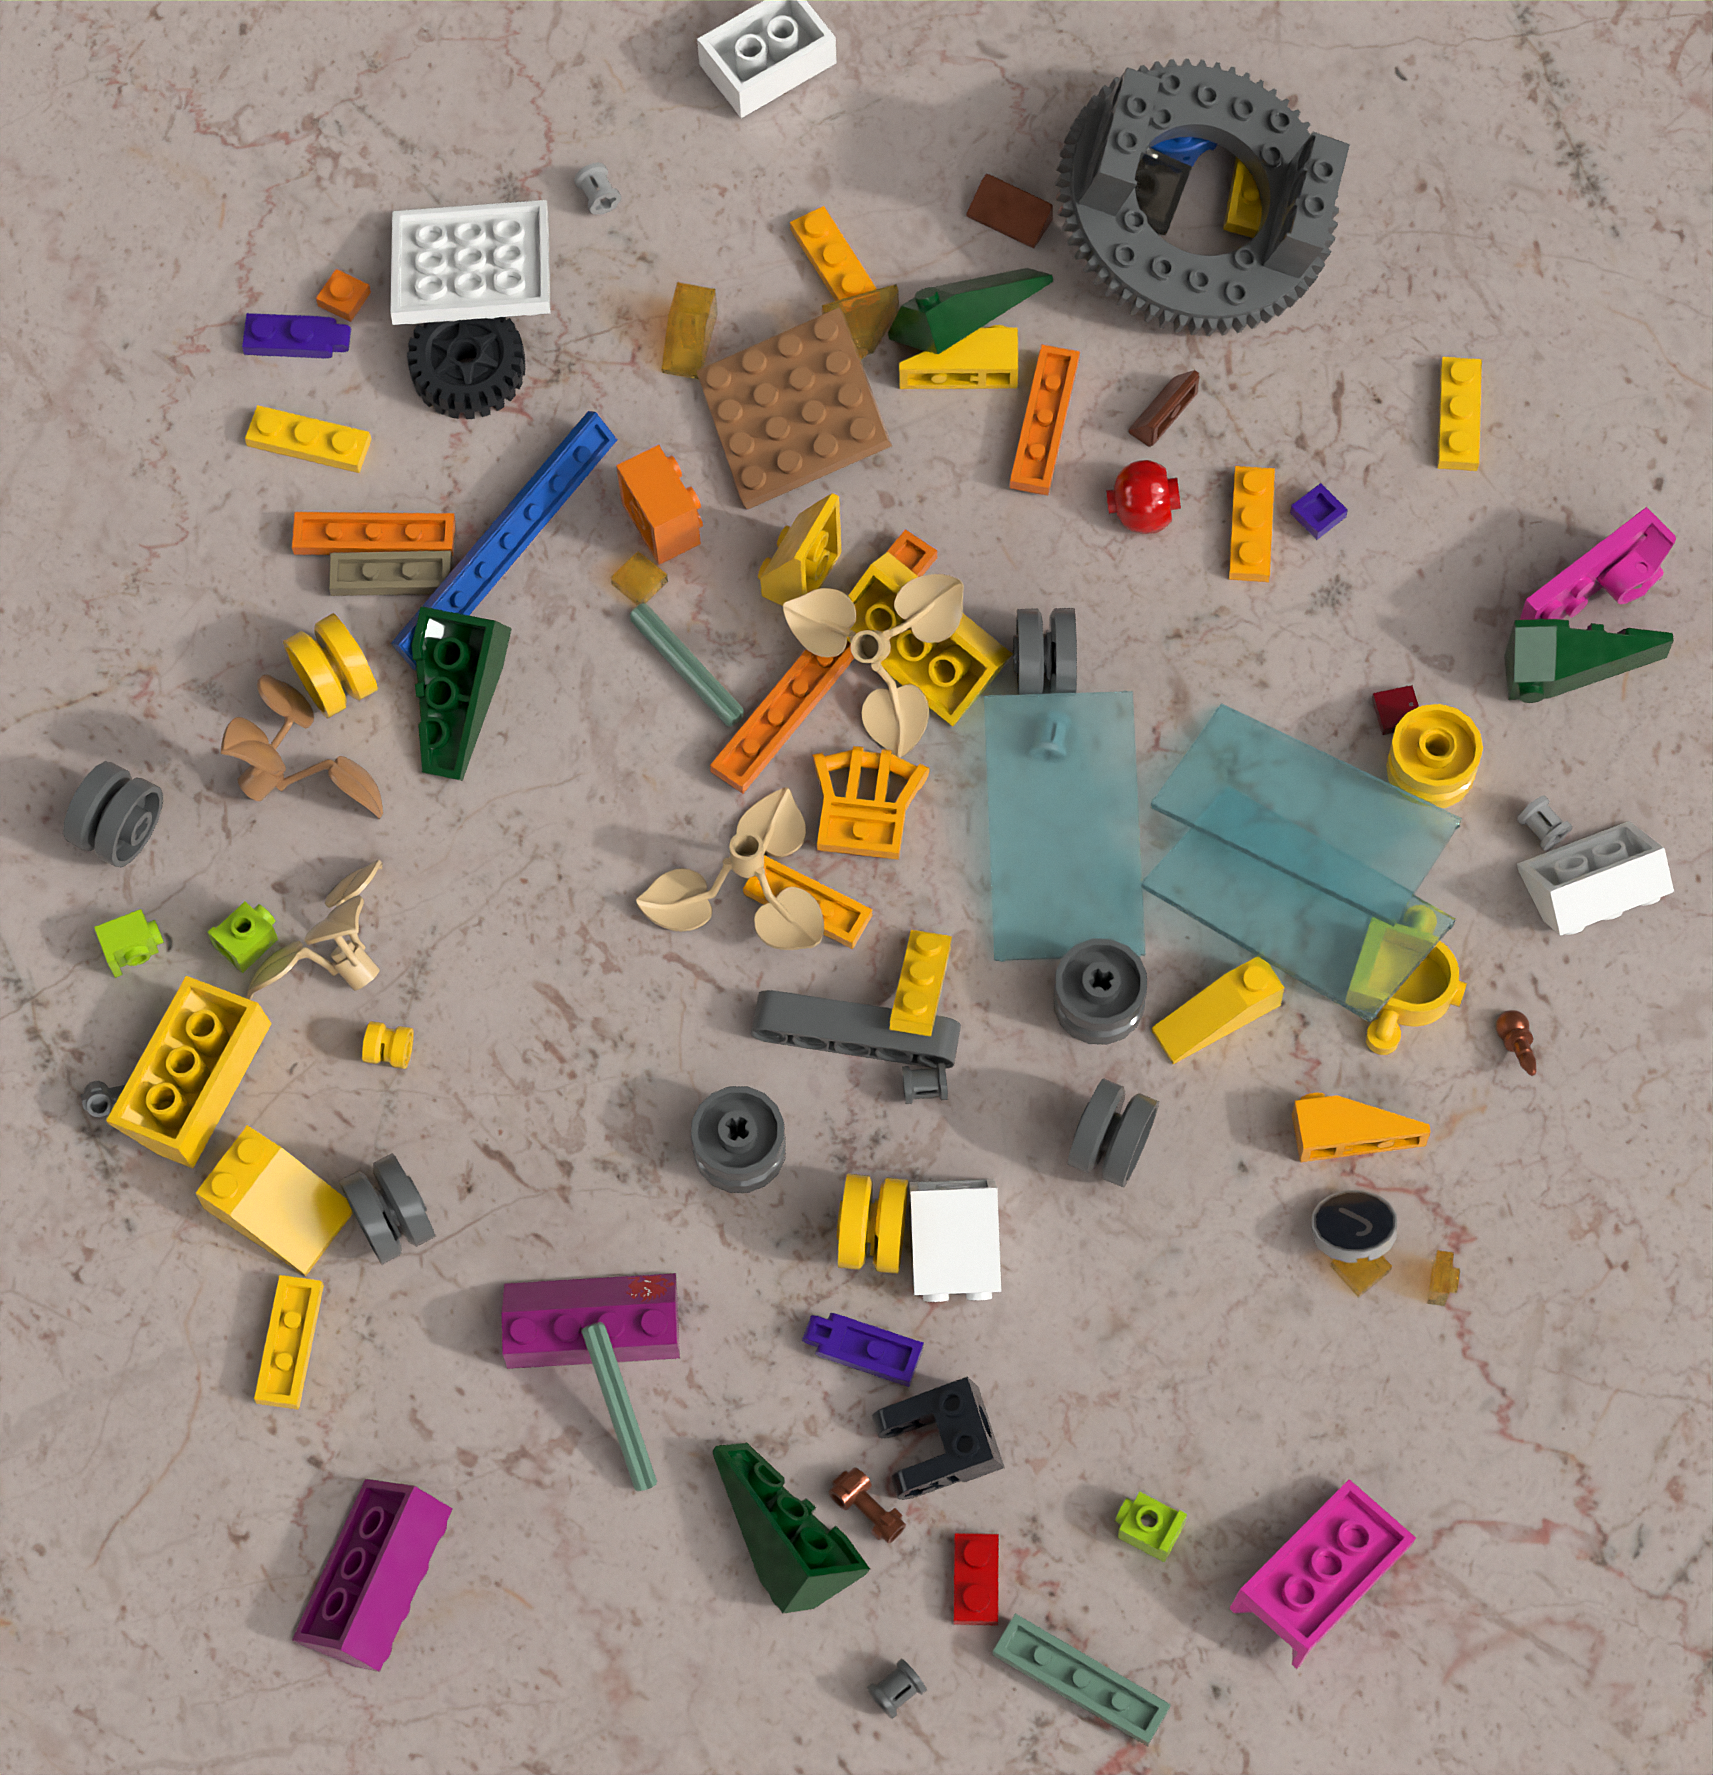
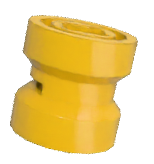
M370 1021L363 1041V1062L378 1064L381 1061L389 1062L392 1067L406 1069L413 1048V1028L398 1026L395 1029L387 1028L384 1023Z

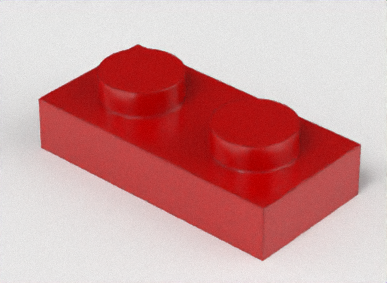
M955 1533L954 1625H998L999 1534Z

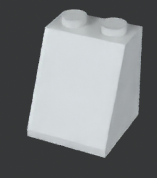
M995 1179L909 1182L914 1295H923V1301L926 1302L949 1300V1294L966 1293L967 1300L992 1299V1292H1001L998 1192Z

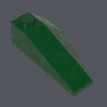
M1023 268L921 289L915 293L914 298L901 305L888 331L889 340L938 355L1054 282L1052 274L1034 269Z
M420 607L412 642L413 660L416 661L418 683L415 684L416 697L419 698L421 722L418 724L423 773L463 781L504 666L512 628L495 620Z
M1515 620L1504 655L1508 700L1520 699L1524 703H1536L1543 699H1549L1666 659L1674 641L1673 633L1626 628L1617 633H1609L1604 630L1603 624L1591 623L1584 630L1570 628L1569 620Z
M748 1443L715 1446L712 1454L757 1576L771 1596L772 1602L780 1609L782 1614L815 1609L868 1573L870 1567L849 1538L837 1526L829 1530L813 1515L816 1507L807 1498L800 1501L783 1487L785 1478Z

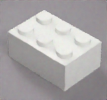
M764 0L697 39L699 65L741 118L836 64V37L806 0Z

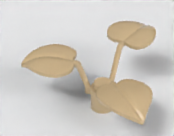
M944 574L925 575L909 581L900 589L894 601L896 612L906 621L884 632L863 630L856 634L855 631L850 630L856 621V609L851 599L844 592L837 589L821 588L785 602L783 604V611L786 621L795 637L808 651L821 657L838 656L844 651L847 637H849L851 653L854 658L861 663H871L872 670L877 671L887 683L889 689H876L866 698L861 712L864 727L872 739L885 749L892 750V754L901 758L909 753L918 744L925 732L929 718L928 701L924 693L916 685L907 684L897 688L895 681L882 667L881 662L890 653L891 645L889 639L910 627L915 637L923 642H941L949 638L957 630L962 618L964 592L962 581L956 577Z
M785 787L769 794L754 804L741 817L737 825L736 835L730 841V857L723 860V867L710 890L707 891V883L703 876L693 870L681 868L669 871L657 878L636 899L637 906L643 914L655 924L669 930L683 932L697 929L707 923L712 917V907L708 899H712L717 895L728 872L733 869L737 875L744 878L756 876L765 898L769 902L757 910L754 918L755 931L766 945L780 950L813 948L820 944L824 934V919L818 902L810 893L797 887L785 888L775 898L763 868L765 852L776 858L786 857L797 851L805 841L806 824L790 789Z
M380 859L352 872L331 890L325 900V905L328 908L336 905V908L328 914L327 918L316 924L304 939L306 944L310 945L334 938L339 945L331 953L334 962H330L307 947H303L301 941L286 945L268 957L256 971L247 992L249 1000L252 999L256 991L283 977L302 958H310L325 967L332 976L340 973L354 991L363 988L377 976L380 969L364 951L366 947L360 941L357 933H359V915L364 904V899L358 894L367 887L378 869H382L383 863ZM349 935L351 941H345L342 936Z

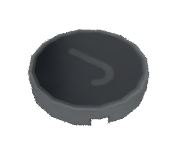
M1344 1190L1331 1194L1319 1202L1312 1213L1314 1242L1318 1249L1327 1256L1342 1262L1357 1263V1258L1368 1257V1261L1377 1259L1388 1252L1397 1239V1214L1388 1201L1368 1191Z

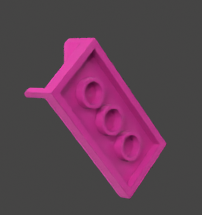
M1645 507L1528 597L1525 601L1520 620L1563 619L1567 615L1572 618L1585 608L1588 603L1587 599L1601 588L1619 604H1626L1644 596L1663 577L1664 572L1660 565L1675 544V535ZM1641 584L1640 588L1634 589V587Z
M1349 1479L1239 1590L1229 1609L1235 1614L1253 1612L1292 1647V1666L1298 1669L1315 1645L1412 1546L1416 1537Z

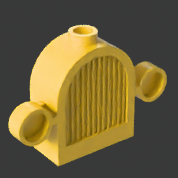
M1414 907L1408 910L1404 915L1401 926L1375 918L1371 919L1348 990L1344 1007L1378 1017L1368 1027L1366 1044L1372 1052L1379 1055H1388L1397 1049L1401 1038V1030L1398 1024L1417 1027L1433 1023L1447 1012L1450 1005L1460 1007L1467 983L1459 981L1457 960L1448 946L1433 937L1436 928V918L1430 910L1424 907Z

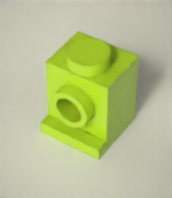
M246 901L217 928L213 926L208 931L214 948L241 973H244L279 940L272 926L276 920L270 912L260 904L253 909ZM249 924L251 925L249 931L241 933Z
M142 909L94 927L107 963L115 978L123 975L121 967L126 965L137 966L145 963L152 955L159 953L157 945L164 943L156 921L147 922Z
M1139 1491L1135 1501L1129 1498L1125 1499L1116 1516L1115 1522L1121 1524L1118 1538L1165 1563L1185 1525L1187 1514L1181 1510L1178 1512ZM1147 1514L1157 1519V1524L1153 1527L1144 1526L1141 1522L1142 1516Z

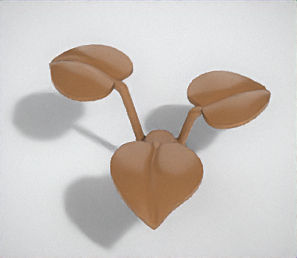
M268 674L262 675L257 682L258 692L273 711L284 716V724L271 744H269L266 734L257 725L245 718L236 717L227 725L222 738L221 754L234 756L251 764L237 779L242 791L251 799L262 801L275 787L283 791L289 784L327 769L329 777L342 791L361 803L380 819L383 815V805L377 784L363 767L344 756H338L335 762L327 759L284 778L283 773L286 771V766L276 749L293 725V721L305 729L309 728L314 721V713L309 702L295 688Z

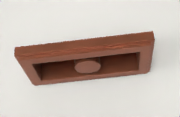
M986 173L980 182L966 217L1034 249L1053 220V205Z
M1192 370L1172 378L1133 423L1128 432L1148 447L1153 446L1198 394L1199 372Z

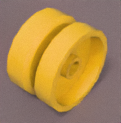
M334 613L315 623L314 633L317 640L314 641L310 635L300 631L283 641L285 651L299 679L315 705L327 719L346 708L347 700L341 686L345 688L351 697L358 701L378 690L377 683L362 650L339 617Z
M1443 704L1422 705L1406 713L1396 725L1386 762L1388 781L1397 795L1413 806L1428 810L1447 808L1461 801L1472 788L1483 751L1480 731L1469 716L1457 708Z
M847 1174L843 1200H840L836 1238L839 1240L838 1268L860 1270L865 1264L869 1243L871 1244L870 1256H874L873 1265L876 1271L899 1273L905 1230L908 1179L886 1177L881 1183L879 1198L875 1199V1203H872L873 1181L870 1176Z

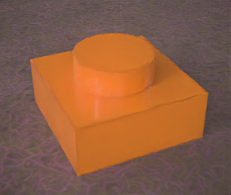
M335 269L316 297L318 307L352 322L370 295L371 290L369 284Z

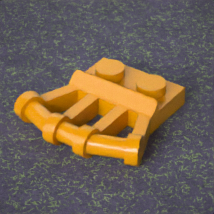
M853 746L852 750L824 756L823 752L812 754L814 768L824 798L817 850L899 860L906 810L918 790L922 788L927 780L930 768L921 763L916 766L892 754V750L882 749L881 753L864 751V747ZM850 767L846 797H837L833 791L829 772ZM862 767L879 769L874 801L857 799ZM890 771L908 780L895 803L886 802Z

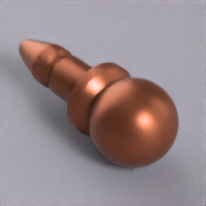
M1505 1011L1497 1019L1496 1032L1504 1041L1505 1048L1510 1052H1515L1520 1066L1530 1076H1534L1537 1072V1065L1530 1046L1533 1042V1035L1529 1031V1021L1520 1011Z

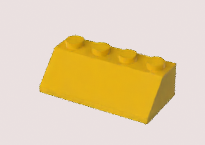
M889 552L870 565L848 595L856 609V621L850 630L855 631L856 634L863 630L884 632L906 621L896 612L894 601L900 589L909 581L918 578V576ZM962 613L957 630L944 641L934 643L923 642L915 637L911 627L889 639L891 645L890 653L881 662V665L902 686L912 684L919 687L928 701L929 708L951 726H954L992 683L1013 653Z
M185 976L106 1120L107 1123L157 1155L194 1168L272 1024L259 1003Z

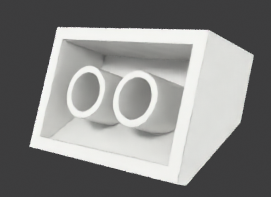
M1630 821L1517 863L1518 871L1543 921L1560 936L1581 932L1585 926L1600 920L1615 919L1621 916L1623 911L1636 906L1654 904L1660 900V897L1674 892L1665 848Z

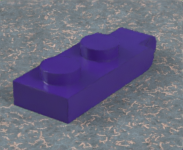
M246 313L242 349L244 355L328 359L333 356V352L349 351L351 327L345 324H337L335 318L325 316Z
M830 1313L828 1319L811 1315L802 1341L806 1344L817 1347L815 1354L821 1358L907 1387L911 1385L924 1348L923 1342L836 1313Z

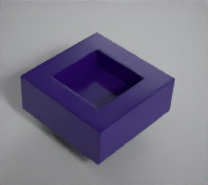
M1322 483L1291 505L1290 514L1316 540L1345 519L1348 509Z

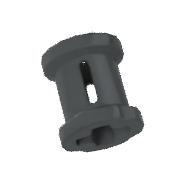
M945 1063L937 1064L936 1068L911 1070L909 1066L902 1067L905 1104H912L914 1099L933 1097L948 1100Z
M900 1659L896 1663L897 1669L877 1685L871 1683L867 1687L872 1698L891 1719L897 1716V1709L916 1693L922 1695L927 1691L920 1677L904 1659Z

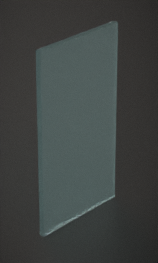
M1133 691L984 696L994 961L1062 959L1063 955L1076 944L1092 938L1113 939L1130 947L1139 957L1145 956Z
M1222 703L1215 710L1211 719L1156 797L1152 799L1150 807L1393 927L1400 920L1403 911L1456 829L1460 827L1462 819Z
M1229 788L1221 794L1215 803L1141 882L1142 889L1369 1023L1377 1016L1379 1011L1445 934L1453 928L1456 919Z

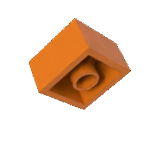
M657 445L616 465L622 505L658 565L701 544L699 528L703 527V522L697 511L701 508V504L694 489L691 486L685 488L681 482L682 472L672 455L666 457L660 445Z

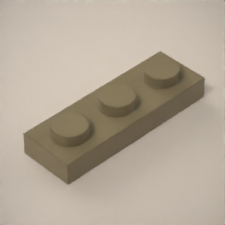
M451 551L330 553L329 591L331 596L433 594L452 572Z

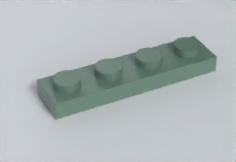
M1016 1613L993 1650V1656L1146 1746H1149L1171 1707V1704Z

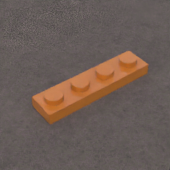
M1041 344L1010 478V489L1049 496L1079 364L1080 351Z
M295 512L292 550L294 555H330V553L451 551L452 556H454L456 520L454 513Z

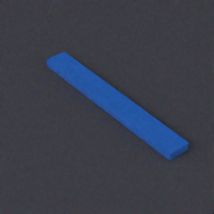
M588 411L422 607L470 615L616 443L617 438L597 412ZM420 609L391 642L393 647L415 671L417 670L416 661L413 660L412 642Z

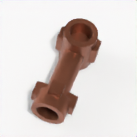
M854 1467L849 1472L845 1470L833 1481V1487L829 1490L832 1500L843 1510H848L854 1504L875 1524L871 1533L878 1540L883 1538L890 1544L903 1532L906 1524L901 1520L903 1515L896 1508L890 1512L884 1510L867 1493L872 1484L860 1469Z

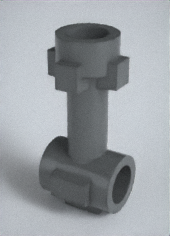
M102 1081L90 1082L85 1087L84 1093L81 1094L83 1109L87 1110L94 1117L106 1116L111 1111L112 1105L118 1100L125 1085L108 1088Z

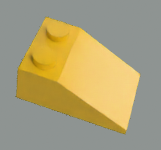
M831 493L799 513L791 527L786 525L782 529L777 540V551L772 558L767 557L758 572L762 597L783 606L787 601L822 587L842 552L840 500L838 495Z
M248 1125L195 1192L203 1209L304 1276H307L353 1214L344 1196L282 1147Z

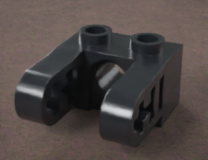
M968 1377L886 1406L872 1414L879 1438L895 1437L936 1422L946 1453L902 1469L891 1476L899 1500L919 1497L960 1481L965 1483L1005 1468L979 1387Z

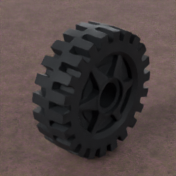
M497 317L492 319L423 323V327L417 325L414 329V338L410 337L408 343L409 352H407L410 377L418 396H422L423 402L428 407L433 405L435 412L443 415L447 410L450 418L459 419L460 413H464L466 419H475V412L480 411L482 417L491 415L490 407L494 406L499 411L505 407L504 399L511 402L516 396L515 388L520 390L526 370L525 352L519 331L516 330L515 324L510 318L507 320L505 317ZM464 358H473L472 361L467 363L459 362Z

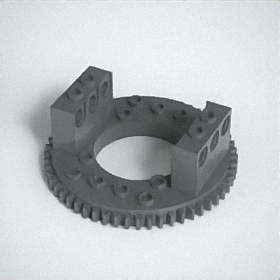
M1170 59L1164 68L1159 61H1156L1150 71L1145 65H1141L1138 70L1127 67L1120 79L1118 77L1114 78L1109 87L1104 85L1097 96L1093 95L1087 106L1082 108L1077 116L1078 118L1073 122L1070 127L1071 131H1069L1064 140L1065 145L1059 154L1063 159H1061L1056 171L1062 174L1055 181V186L1062 188L1056 195V201L1064 203L1058 211V216L1068 218L1062 225V231L1073 232L1067 243L1069 246H1079L1074 257L1076 260H1087L1088 263L1083 271L1085 273L1094 271L1097 274L1093 283L1095 285L1105 283L1107 289L1104 294L1107 297L1116 293L1119 296L1117 302L1119 307L1127 302L1131 304L1130 314L1133 316L1141 310L1145 312V322L1149 323L1153 317L1159 318V326L1162 329L1165 328L1168 322H1172L1177 333L1185 325L1188 326L1191 335H1195L1201 327H1203L1206 336H1211L1216 327L1222 336L1226 335L1232 327L1237 333H1241L1246 325L1254 329L1261 320L1266 324L1275 314L1278 317L1282 315L1287 306L1291 308L1308 291L1309 287L1318 278L1317 275L1325 267L1324 261L1331 254L1329 247L1336 238L1332 235L1333 231L1338 227V222L1333 220L1339 212V207L1335 206V202L1338 198V190L1350 144L1316 132H1312L1310 135L1307 129L1311 124L1309 122L1302 123L1299 120L1298 116L1301 112L1299 110L1292 111L1287 107L1289 103L1287 98L1281 101L1276 97L1277 90L1275 88L1270 91L1263 88L1264 81L1260 79L1257 83H1254L1250 80V74L1247 72L1243 76L1237 75L1235 67L1231 66L1228 71L1221 70L1220 63L1216 62L1213 68L1206 66L1205 60H1200L1197 66H1192L1189 59H1185L1181 66H1177L1175 60ZM1195 137L1212 141L1233 153L1247 167L1259 191L1262 215L1259 229L1254 238L1238 250L1215 256L1189 253L1176 248L1162 239L1148 224L1147 216L1140 210L1135 193V187L1138 182L1135 181V174L1138 163L1145 152L1152 146L1168 139Z

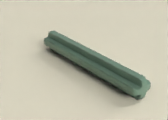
M641 603L630 613L631 622L725 725L732 727L741 721L744 717L743 708L657 614L645 603Z
M602 1322L593 1323L583 1328L582 1334L633 1486L636 1491H644L657 1485V1479L606 1327Z

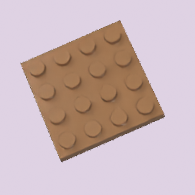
M836 308L696 371L742 504L747 510L892 447L846 318L840 308Z

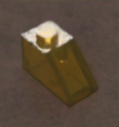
M677 282L668 315L662 373L699 380L696 371L704 367L718 314L716 289Z
M897 284L821 305L822 315L836 308L842 310L859 357L862 360L867 355L875 352L899 311V290Z

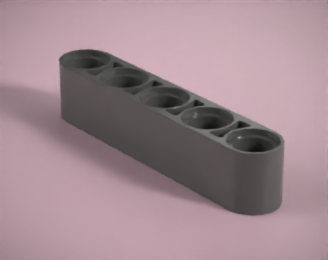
M765 990L759 992L751 1035L758 1040L768 1043L936 1068L937 1064L945 1063V1069H949L955 1064L961 1025L954 1019L936 1015L931 1036L889 1030L892 1008Z

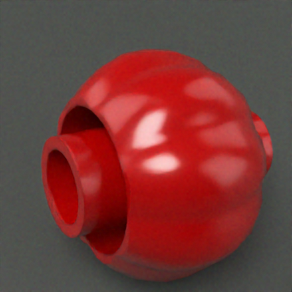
M1139 460L1128 464L1118 473L1114 489L1106 490L1109 514L1117 513V517L1125 528L1139 534H1151L1163 530L1172 522L1171 510L1181 509L1178 478H1167L1166 468L1154 461Z

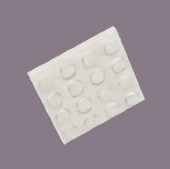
M547 200L392 211L391 318L393 325L481 318L492 319L522 315L533 316L550 313Z

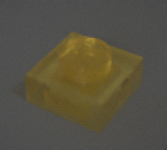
M639 551L611 576V584L637 606L641 603L646 604L668 582L667 574Z
M1436 1251L1431 1267L1427 1304L1445 1306L1449 1294L1457 1293L1460 1268L1453 1267V1252Z
M1383 1255L1368 1261V1257L1357 1258V1263H1346L1333 1259L1330 1267L1358 1297H1361L1391 1272L1393 1267Z

